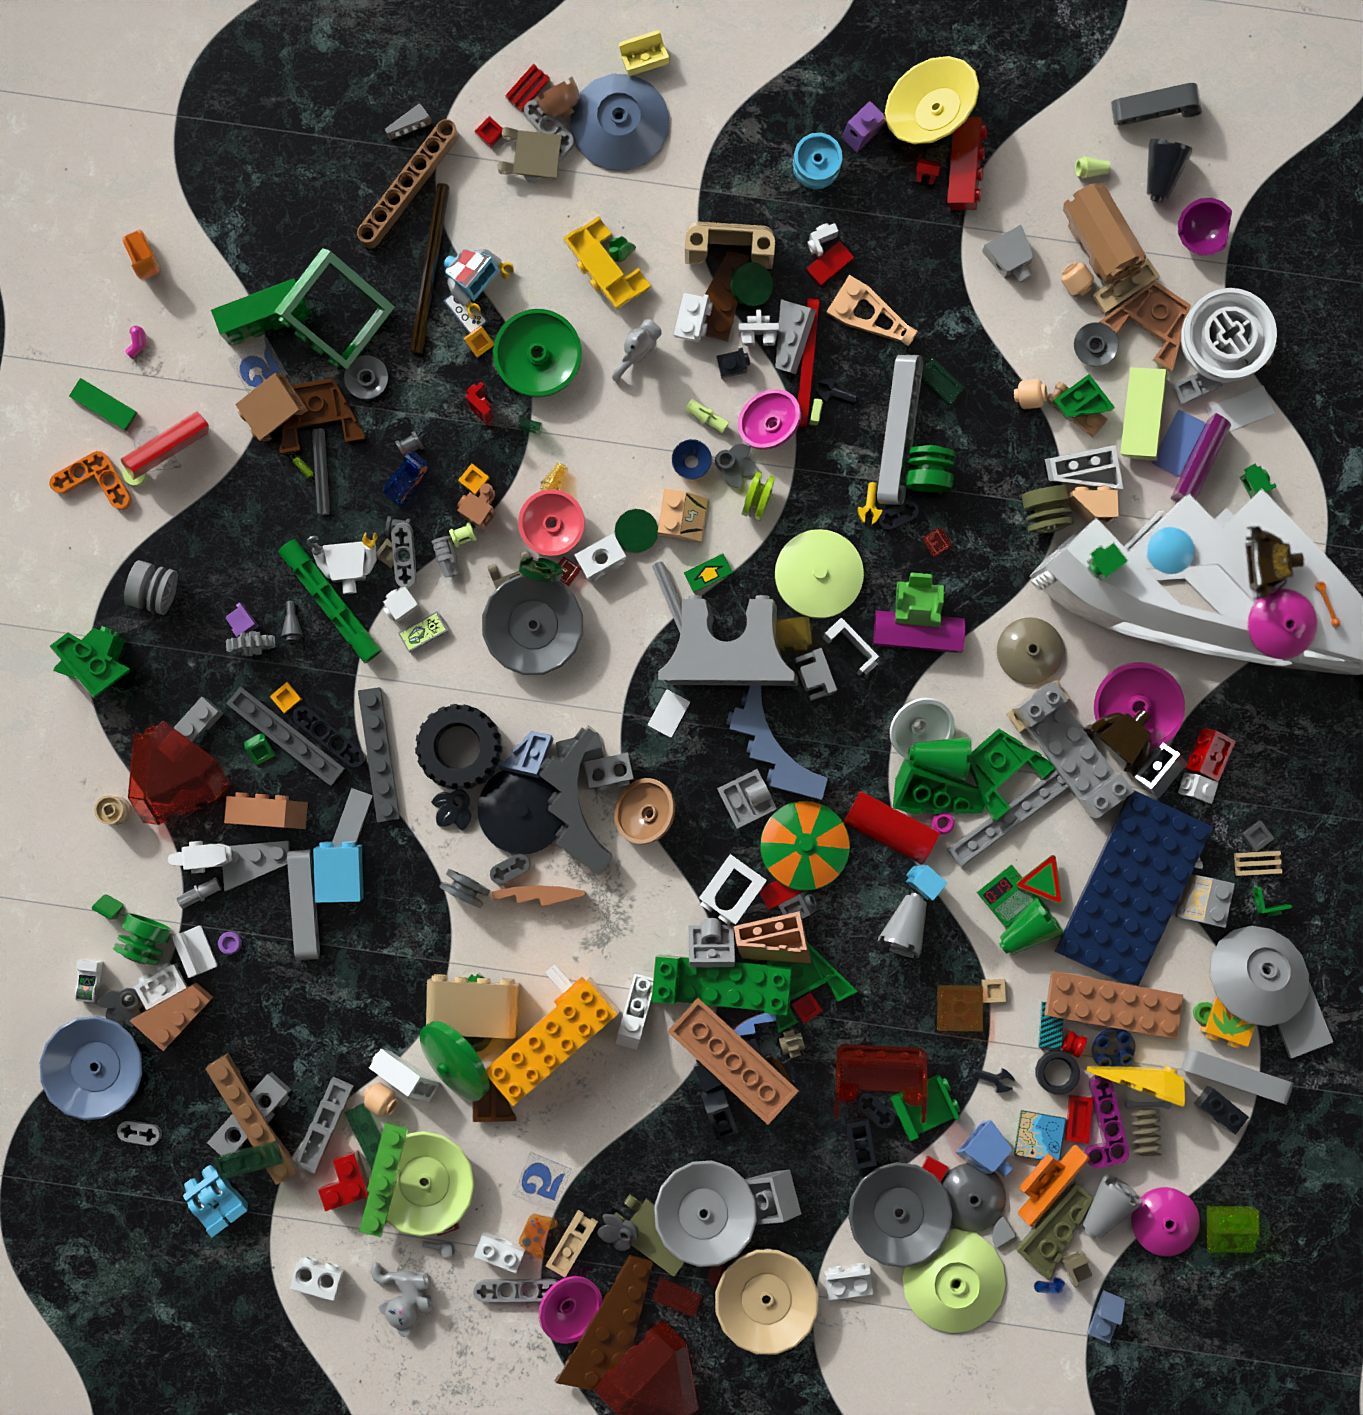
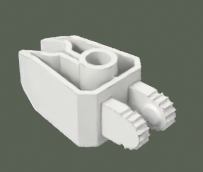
M203 841L189 842L188 847H182V852L171 853L168 857V863L171 866H183L184 870L191 869L192 874L203 873L205 868L224 866L231 862L232 851L230 846L224 844L203 845Z

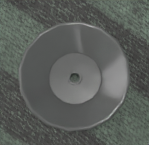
M521 574L503 582L489 596L482 614V636L490 654L504 668L522 675H544L562 667L576 653L583 636V613L575 595L562 582L546 583L530 579ZM532 620L537 622L535 629L529 627V622Z
M895 1162L877 1167L861 1179L851 1196L848 1219L853 1238L867 1256L886 1266L906 1268L924 1263L941 1249L950 1233L953 1211L948 1193L935 1175L918 1165ZM897 1209L903 1210V1214L901 1216L895 1215V1211Z

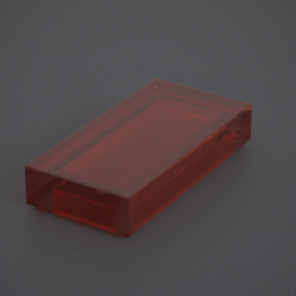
M660 1277L652 1300L694 1317L702 1294Z

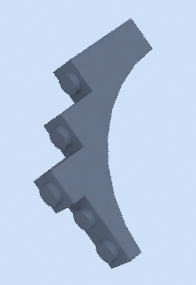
M750 685L748 693L744 692L740 705H743L744 709L735 707L734 712L729 711L726 724L730 725L729 730L755 737L754 740H749L746 751L750 753V759L775 765L774 769L770 768L766 781L770 782L769 787L822 800L828 778L807 770L783 751L773 737L766 722L762 707L761 686Z

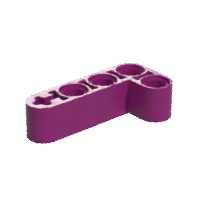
M1093 1075L1089 1080V1088L1103 1143L1086 1147L1084 1153L1090 1158L1092 1152L1099 1151V1160L1096 1162L1089 1160L1087 1164L1093 1168H1103L1125 1162L1129 1157V1149L1113 1083L1109 1079ZM1099 1080L1105 1082V1085L1102 1086V1090L1104 1094L1109 1096H1103L1101 1089L1096 1087V1085L1100 1084ZM1109 1101L1111 1109L1109 1112L1103 1113L1101 1106L1104 1102ZM1110 1124H1115L1116 1132L1108 1135L1107 1127ZM1121 1146V1155L1113 1157V1148Z

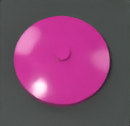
M1132 662L1121 665L1107 674L1100 683L1094 699L1096 721L1103 716L1116 712L1128 713L1134 718L1143 709L1152 717L1144 726L1151 733L1150 739L1152 742L1150 750L1160 747L1162 743H1167L1175 736L1184 719L1185 699L1179 683L1168 671L1152 663Z

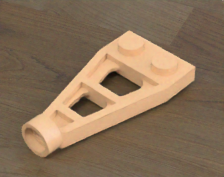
M850 275L826 312L827 315L846 326L902 342L907 346L911 344L918 332L908 326L869 286ZM860 300H867L874 307L875 313L871 319L864 320L854 315L853 311ZM881 313L893 321V326L890 330H885L875 325V321ZM906 331L905 335L901 336V333Z

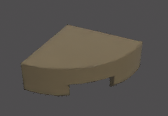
M387 538L376 552L378 560L393 570L392 542Z

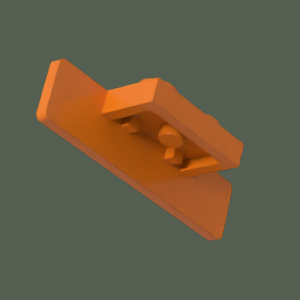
M1074 1145L1061 1161L1048 1153L1019 1187L1025 1194L1030 1196L1018 1211V1214L1029 1226L1033 1227L1090 1160L1078 1146Z

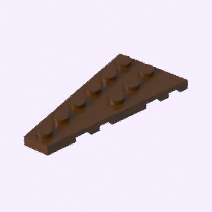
M629 1255L617 1275L615 1283L609 1293L607 1292L603 1303L598 1311L596 1310L578 1340L573 1353L566 1360L563 1370L554 1380L555 1383L616 1395L622 1394L653 1261L651 1259Z

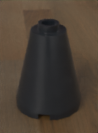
M1152 138L1148 147L1147 195L1151 196L1150 200L1163 203V199L1169 198L1192 154V147L1178 142L1170 143L1167 142L1168 140Z

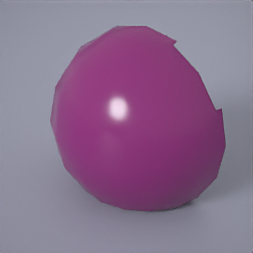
M1200 198L1190 203L1182 211L1178 221V235L1182 244L1191 252L1199 255H1213L1224 250L1231 222V208L1223 201L1214 198Z

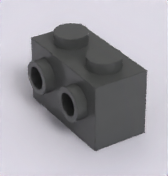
M1162 743L1135 778L1143 788L1160 798L1187 763L1178 752Z

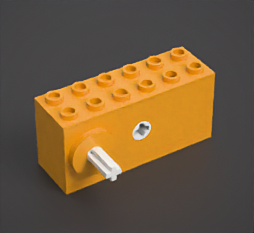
M556 964L547 970L545 974L562 992L553 1001L556 1007L486 1068L488 1078L512 1106L519 1102L618 1014L619 1009L591 977L585 980L582 976L572 984Z

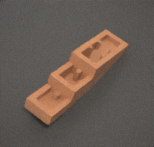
M544 885L512 887L491 891L493 900L515 895L517 903L539 898L541 906L586 895L584 890Z

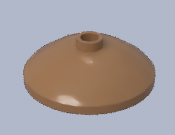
M651 778L639 779L628 785L619 795L614 809V822L620 835L627 841L639 845L650 844L660 839L669 830L674 819L675 800L672 792L665 784Z

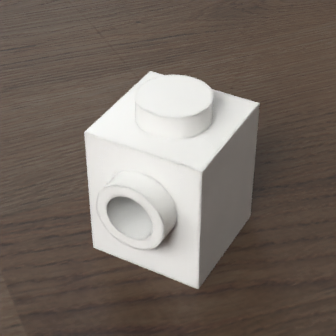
M406 587L399 591L397 589L391 591L386 595L387 599L383 601L386 605V608L383 610L390 620L395 618L398 622L420 608Z

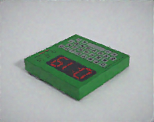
M1012 864L976 892L1004 927L1012 923L1032 900L1038 897L1033 893L1016 887V882L1022 876Z

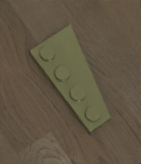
M1074 1182L1015 1248L1048 1280L1053 1275L1052 1271L1056 1263L1060 1262L1063 1250L1074 1236L1073 1232L1077 1224L1081 1223L1093 1197L1077 1182Z

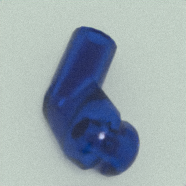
M1055 1277L1053 1282L1037 1281L1034 1284V1289L1038 1293L1059 1294L1063 1291L1065 1281L1059 1277Z

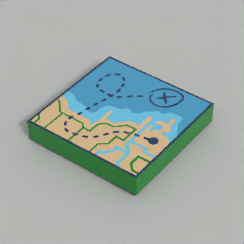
M1020 1110L1013 1155L1042 1160L1049 1153L1060 1161L1066 1118Z

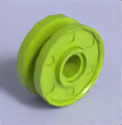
M756 471L750 484L741 514L747 517L752 508L756 509L755 520L761 521L766 510L776 478L770 475L766 483L763 484L761 483L762 472Z

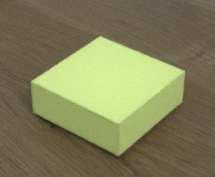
M814 399L810 425L817 426L819 423L823 401L820 399Z

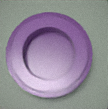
M226 932L218 940V947L225 954H234L242 946L241 937L235 932Z

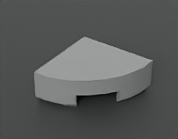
M1003 1215L997 1220L993 1228L992 1240L996 1248L1015 1237Z

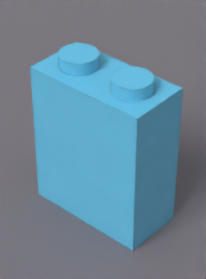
M354 841L342 842V846H333V842H321L320 846L313 849L315 902L361 901L363 899L362 845H356Z

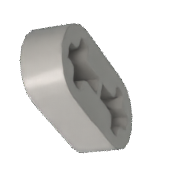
M127 1120L122 1122L117 1129L118 1137L121 1140L142 1145H153L162 1137V1131L158 1125L141 1121ZM131 1125L130 1129L137 1131V1133L127 1136V1132L123 1131V1128ZM150 1129H153L152 1133L156 1134V1137L149 1140V1136L142 1135V1132H148Z

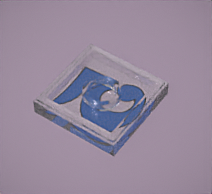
M267 337L228 359L248 394L274 373L284 374L286 378L289 376Z
M530 1151L513 1195L554 1212L572 1169Z

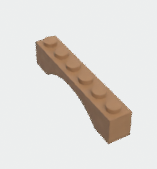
M227 1053L210 1063L206 1067V1071L275 1184L277 1185L295 1174L298 1167L294 1165L295 1162L288 1150L263 1117L230 1055Z

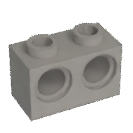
M628 752L584 762L589 788H595V792L608 790V785L617 784V787L630 785L629 780H634ZM619 764L627 768L626 774L622 777H618L614 773L615 767ZM597 769L605 772V777L600 782L594 781L592 777L593 772Z

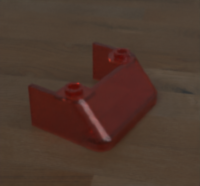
M852 1044L838 1047L836 1052L834 1118L839 1119V1102L854 1101L857 1098L858 1090L903 1092V1100L907 1104L921 1106V1123H926L928 1097L926 1052L916 1047Z

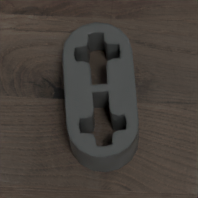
M523 854L514 855L492 867L490 878L496 884H504L526 873L530 868V860ZM517 858L520 860L525 859L526 861L523 865L525 868L523 870L520 868L512 870L511 866L517 863ZM497 868L500 870L508 868L510 872L504 874V880L501 881L500 878H495L494 875L497 873Z

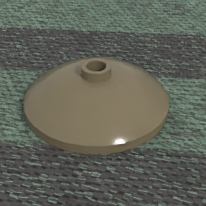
M1027 617L1012 622L1003 630L997 643V658L1001 668L1009 677L1021 683L1034 684L1045 681L1058 670L1063 659L1064 648L1059 633L1051 624L1039 618ZM1030 645H1034L1036 647L1035 653H1031L1029 651Z

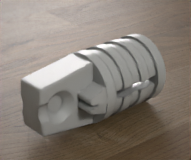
M451 536L431 541L444 577L447 578L459 574L457 556L453 548Z

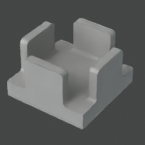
M822 648L795 658L796 664L809 659L813 661V663L801 667L798 672L804 690L807 692L818 687H822L824 690L808 697L809 701L829 696L837 691Z

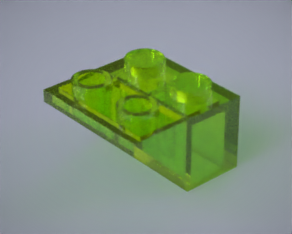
M1207 1206V1252L1254 1253L1259 1236V1210L1252 1206Z

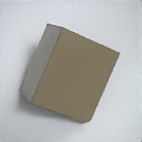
M1082 1250L1061 1258L1070 1282L1075 1288L1079 1287L1078 1282L1092 1276L1088 1266L1089 1261Z

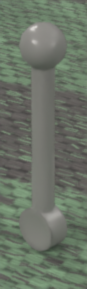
M1127 1100L1124 1105L1127 1109L1132 1107H1163L1170 1109L1172 1103L1165 1100L1163 1102H1132Z

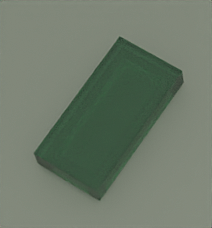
M933 358L922 370L921 380L948 405L965 389Z

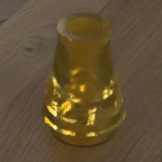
M557 462L541 481L540 489L561 490L568 468L564 464Z

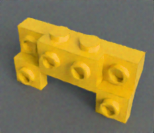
M598 216L588 224L570 232L563 240L577 258L578 263L576 266L583 275L587 273L591 279L589 283L596 292L600 290L617 311L630 300H635L652 285L643 276L639 268L624 277L623 272L601 245V243L612 236V232L608 230L600 216Z

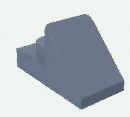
M1103 1290L1087 1331L1088 1335L1110 1343L1116 1325L1122 1324L1125 1299Z

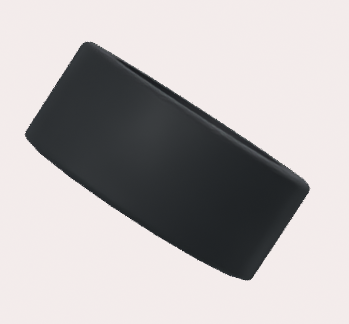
M1050 1051L1038 1060L1035 1067V1076L1039 1085L1044 1090L1055 1095H1063L1071 1092L1077 1086L1080 1079V1068L1077 1061L1071 1055L1062 1051ZM1054 1059L1065 1061L1071 1070L1069 1080L1061 1086L1050 1084L1044 1075L1046 1065Z

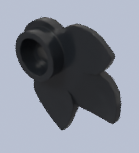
M465 791L440 792L433 798L431 803L439 808L436 814V822L439 827H446L453 823L461 831L468 827L472 815L468 808L470 797ZM456 798H460L462 800L461 805H458L455 802Z

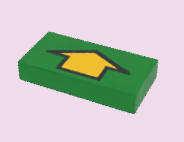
M723 553L684 572L693 593L733 574Z

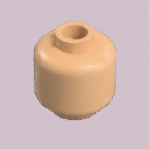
M1073 262L1062 271L1061 282L1070 294L1077 295L1080 293L1083 296L1092 289L1091 284L1094 281V276L1084 263L1077 264Z
M1039 379L1021 381L1018 389H1014L1015 402H1019L1023 409L1042 407L1044 401H1047L1048 398L1047 386Z
M377 1083L373 1087L369 1086L363 1095L365 1098V1108L379 1117L390 1115L398 1104L396 1092L382 1083Z

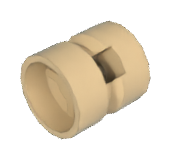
M108 795L103 796L96 802L94 813L97 820L103 824L119 825L128 820L131 807L123 797Z

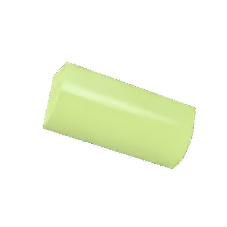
M1130 367L1120 452L1124 457L1158 461L1168 376L1166 369Z

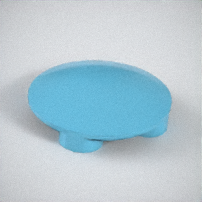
M1163 528L1151 537L1147 548V559L1162 573H1180L1191 564L1194 558L1193 541L1186 532L1179 528Z

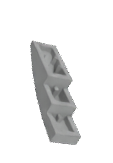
M335 1077L331 1079L313 1122L309 1126L294 1165L312 1173L316 1172L354 1085Z

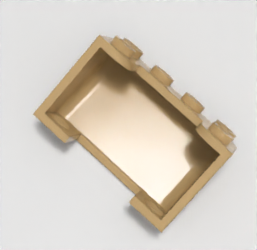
M694 222L687 229L685 264H701L707 258L708 244L752 246L751 261L761 264L766 269H772L775 238L772 229L767 226Z
M434 974L432 978L427 980L426 1025L432 1021H439L452 1027L461 1036L514 1039L517 1037L520 983H515V979L502 978L497 983H490L491 979L477 978V982H468V977H454V981L448 979V975Z

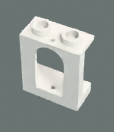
M730 854L699 897L702 900L700 905L710 912L715 909L720 913L718 918L726 924L730 925L731 922L736 924L767 880ZM733 869H736L750 879L752 883L732 909L728 911L721 910L715 904V895Z

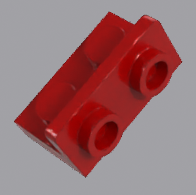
M480 382L478 385L473 384L466 391L467 395L465 398L468 408L488 425L493 420L492 409L490 408L491 404L484 398L486 396L485 386Z
M1203 728L1189 757L1186 769L1198 772L1213 781L1219 782L1236 741L1216 730Z

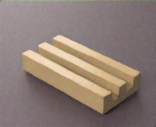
M1281 851L1234 853L1236 876L1282 873L1280 866ZM1274 856V860L1240 862L1241 857ZM1275 865V869L1240 870L1241 866Z

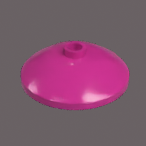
M770 389L758 393L744 405L740 412L738 431L741 438L747 445L759 450L773 449L784 444L798 429L801 421L800 405L792 394L784 390Z
M1279 589L1266 598L1258 599L1252 606L1248 617L1250 639L1254 646L1268 657L1274 659L1294 658L1306 651L1315 638L1317 632L1315 609L1310 601L1301 593L1290 589ZM1288 620L1291 621V627L1289 629L1286 627V622Z
M1159 1187L1146 1192L1140 1197L1143 1203L1132 1213L1131 1223L1136 1239L1146 1250L1160 1256H1173L1184 1252L1194 1243L1200 1228V1217L1194 1202L1186 1194L1174 1188ZM1171 1220L1173 1223L1170 1228H1166V1222Z
M571 1276L556 1282L546 1292L539 1307V1323L543 1332L550 1339L558 1343L578 1341L596 1310L598 1311L603 1303L600 1290L592 1281L581 1276Z

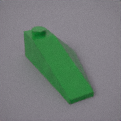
M903 760L895 778L893 808L911 814L933 812L934 814H941V812H955L956 814L982 813L985 803L978 787L914 766L910 760Z

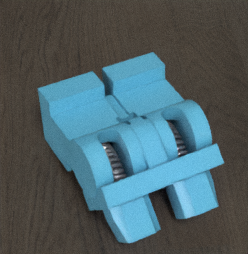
M209 1165L202 1170V1175L205 1178L199 1183L194 1178L184 1184L186 1193L183 1197L187 1201L191 1212L198 1217L212 1238L227 1227L228 1222L232 1223L244 1214L248 1209V1202L231 1186L226 1176Z

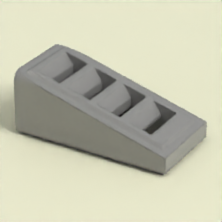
M418 104L385 128L388 138L392 140L430 125L432 121L421 104Z

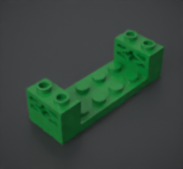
M660 954L655 956L651 1002L675 1004L676 1002L693 1003L699 998L706 1005L763 1010L764 1013L788 1015L790 1012L793 967L735 962V967H689V957Z

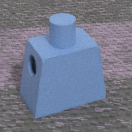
M992 1120L982 1121L956 1151L957 1155L984 1174L993 1173L997 1170L1004 1177L1013 1168L1005 1160L1012 1149Z

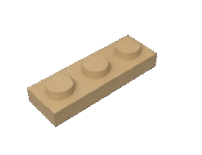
M1149 259L1145 260V263L1141 266L1142 271L1132 277L1129 275L1115 286L1108 284L1092 295L1104 314L1148 286L1154 280L1156 281L1160 278L1159 273Z

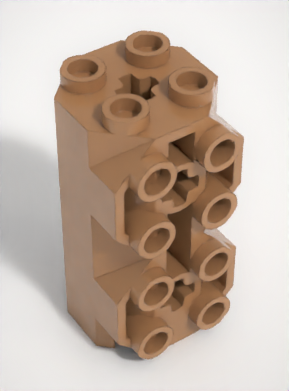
M1092 183L1073 194L1075 199L1072 202L1069 199L1064 202L1063 212L1069 220L1068 227L1074 238L1083 244L1090 256L1089 264L1096 276L1102 278L1105 283L1115 286L1123 278L1139 274L1142 271L1141 266L1145 263L1146 254L1104 183H1100L1099 187L1097 183Z

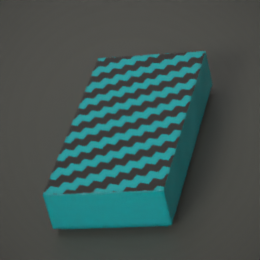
M1041 1002L1038 1047L1062 1049L1064 1019L1045 1016L1046 1002Z

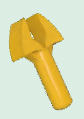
M870 482L868 485L866 505L863 508L858 507V515L863 524L865 523V514L869 510H871L873 515L872 525L882 513V510H877L875 507L877 483Z

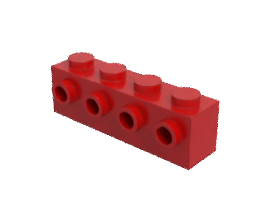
M968 117L953 132L947 201L950 210H977V202H981L982 193L981 189H979V181L983 180V168H980L981 160L985 158V147L982 146V140L986 139L987 127L983 125L981 117Z

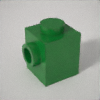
M1114 542L1106 548H1103L1102 545L1090 553L1092 558L1087 561L1090 565L1088 566L1090 573L1100 580L1105 579L1128 562Z

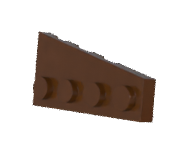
M728 251L705 293L709 295L710 302L713 303L710 316L706 315L705 323H707L706 337L729 341L738 304L732 295L730 280H732V274L737 267L748 263L749 256Z

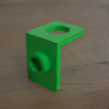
M1261 887L1252 888L1257 913H1268V916L1282 914L1281 910L1292 908L1291 904L1265 908Z

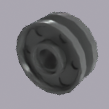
M448 869L446 874L454 881L452 884L441 882L439 887L454 897L481 908L483 902L476 895L477 893L488 895L490 890L477 881Z

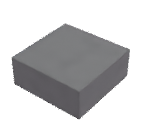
M1262 821L1256 822L1241 833L1254 852H1257L1274 839Z

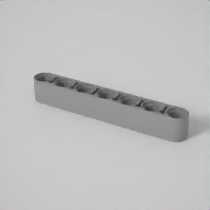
M898 355L895 360L877 490L879 504L902 505L905 500L907 472L909 471L908 460L911 458L909 449L913 443L923 370L921 355Z

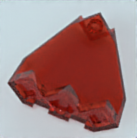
M162 721L158 726L152 725L148 727L144 734L134 733L128 800L143 823L160 825L167 822L166 817L175 813H178L180 816L196 809L195 804L207 800L208 803L216 800L230 785L216 759L165 721Z
M663 1320L653 1326L645 1334V1338L637 1346L634 1345L621 1358V1362L614 1370L611 1368L594 1389L617 1415H691L698 1410L687 1344Z

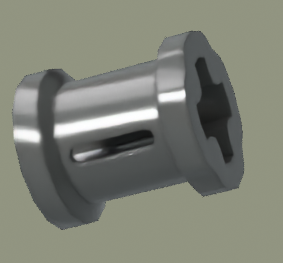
M415 431L411 432L412 435L404 440L395 441L403 456L408 452L411 454L418 449H424Z
M388 516L385 535L390 536L392 529L398 523L404 522L411 526V519H406V521L393 519L392 516ZM403 528L397 532V535L404 537L408 534L403 531Z

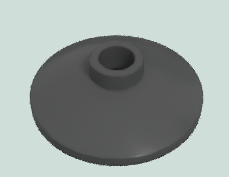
M1093 322L1084 325L1074 338L1076 356L1080 361L1089 366L1097 367L1107 364L1114 358L1118 349V339L1115 332L1103 323ZM1091 343H1097L1098 349H1092Z
M363 355L357 357L349 368L345 369L344 382L349 392L355 397L372 399L379 396L385 390L388 383V371L378 358ZM371 376V381L368 383L364 382V377Z

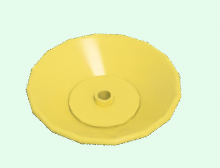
M950 56L931 58L912 67L897 81L888 96L885 109L888 129L899 140L914 145L933 143L952 134L967 120L976 105L979 92L976 72L964 60Z

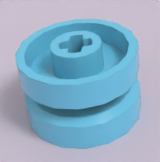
M811 133L801 139L794 152L793 172L802 185L811 189H823L837 179L842 163V150L838 142L830 135L824 133Z

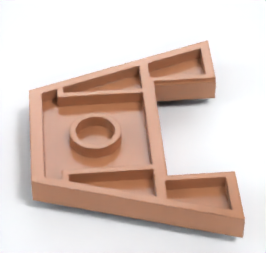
M1154 280L1099 321V323L1108 325L1117 335L1129 318L1163 341L1164 344L1152 361L1171 373L1181 343L1182 325L1191 305Z

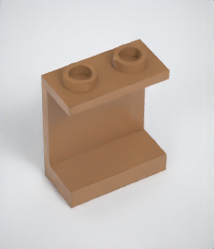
M280 373L271 375L235 404L239 409V416L249 424L251 434L259 441H270L272 439L269 435L293 415H303L308 411L286 376Z

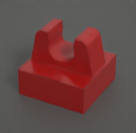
M918 158L916 168L917 181L921 182L922 176L927 174L930 176L929 184H933L939 173L940 162Z

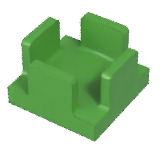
M911 573L907 583L897 582L895 623L940 627L944 585H931L933 575Z

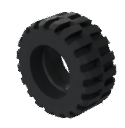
M450 704L448 707L443 706L435 713H431L427 716L428 719L425 723L422 722L419 727L421 729L419 735H416L417 747H415V754L418 756L417 761L419 766L422 767L424 774L433 782L454 790L472 789L486 782L485 780L495 773V769L501 761L500 756L503 751L501 745L502 738L496 724L484 712L470 705ZM456 726L471 729L477 735L480 742V751L477 759L471 765L464 768L448 766L441 759L438 751L441 736L448 729Z

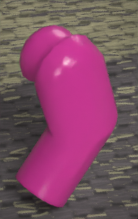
M137 325L130 328L132 344L124 351L131 359L146 346L145 331Z

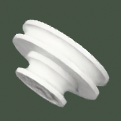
M1236 288L1215 290L1202 297L1187 314L1181 330V345L1189 364L1202 376L1224 383L1237 382L1257 372L1272 355L1277 338L1276 323L1268 306L1256 295ZM1227 335L1229 339L1225 340L1223 337ZM1243 359L1248 361L1247 366L1242 365L1241 361Z

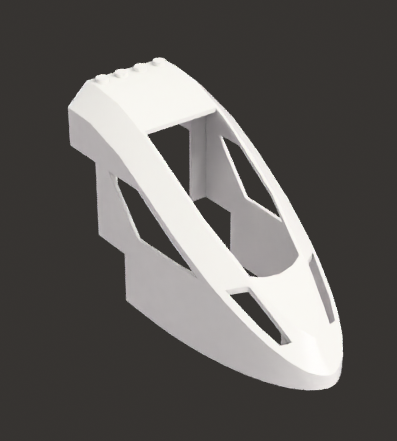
M1263 489L1235 515L1225 508L1214 519L1188 494L1164 517L1161 516L1165 513L1163 510L1157 512L1124 545L1096 518L1077 536L1074 533L1070 535L1030 575L1033 579L1031 583L1039 591L1043 590L1069 612L1118 633L1162 645L1241 661L1328 673L1363 674V597L1317 545ZM1247 527H1261L1262 530L1280 537L1283 543H1289L1291 554L1302 553L1304 556V566L1294 567L1293 577L1287 578L1286 585L1280 588L1294 590L1304 595L1314 607L1317 616V632L1312 644L1306 651L1294 658L1274 659L1261 653L1250 639L1248 617L1252 606L1257 601L1253 599L1257 597V591L1255 589L1251 590V587H1249L1245 543L1251 542L1246 540V537H1251V531ZM1163 528H1179L1186 532L1193 541L1194 558L1191 564L1180 573H1162L1147 559V548L1151 537ZM1114 542L1128 562L1103 580H1100L1098 577L1095 578L1088 570L1090 565L1087 561L1092 558L1090 553L1101 545L1103 548H1106ZM1185 579L1218 614L1179 604L1157 580ZM1317 582H1324L1326 584L1325 592L1336 618L1341 621L1338 627L1331 625L1332 618L1321 592L1315 588ZM1290 620L1286 622V627L1288 629L1291 627Z

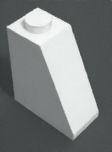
M381 1049L374 1056L369 1067L406 1096L429 1102L440 1085V1082L393 1052Z

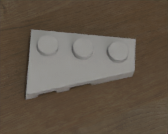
M781 300L775 368L793 374L797 373L815 317V309Z
M289 841L230 846L232 861L223 866L224 892L288 865Z

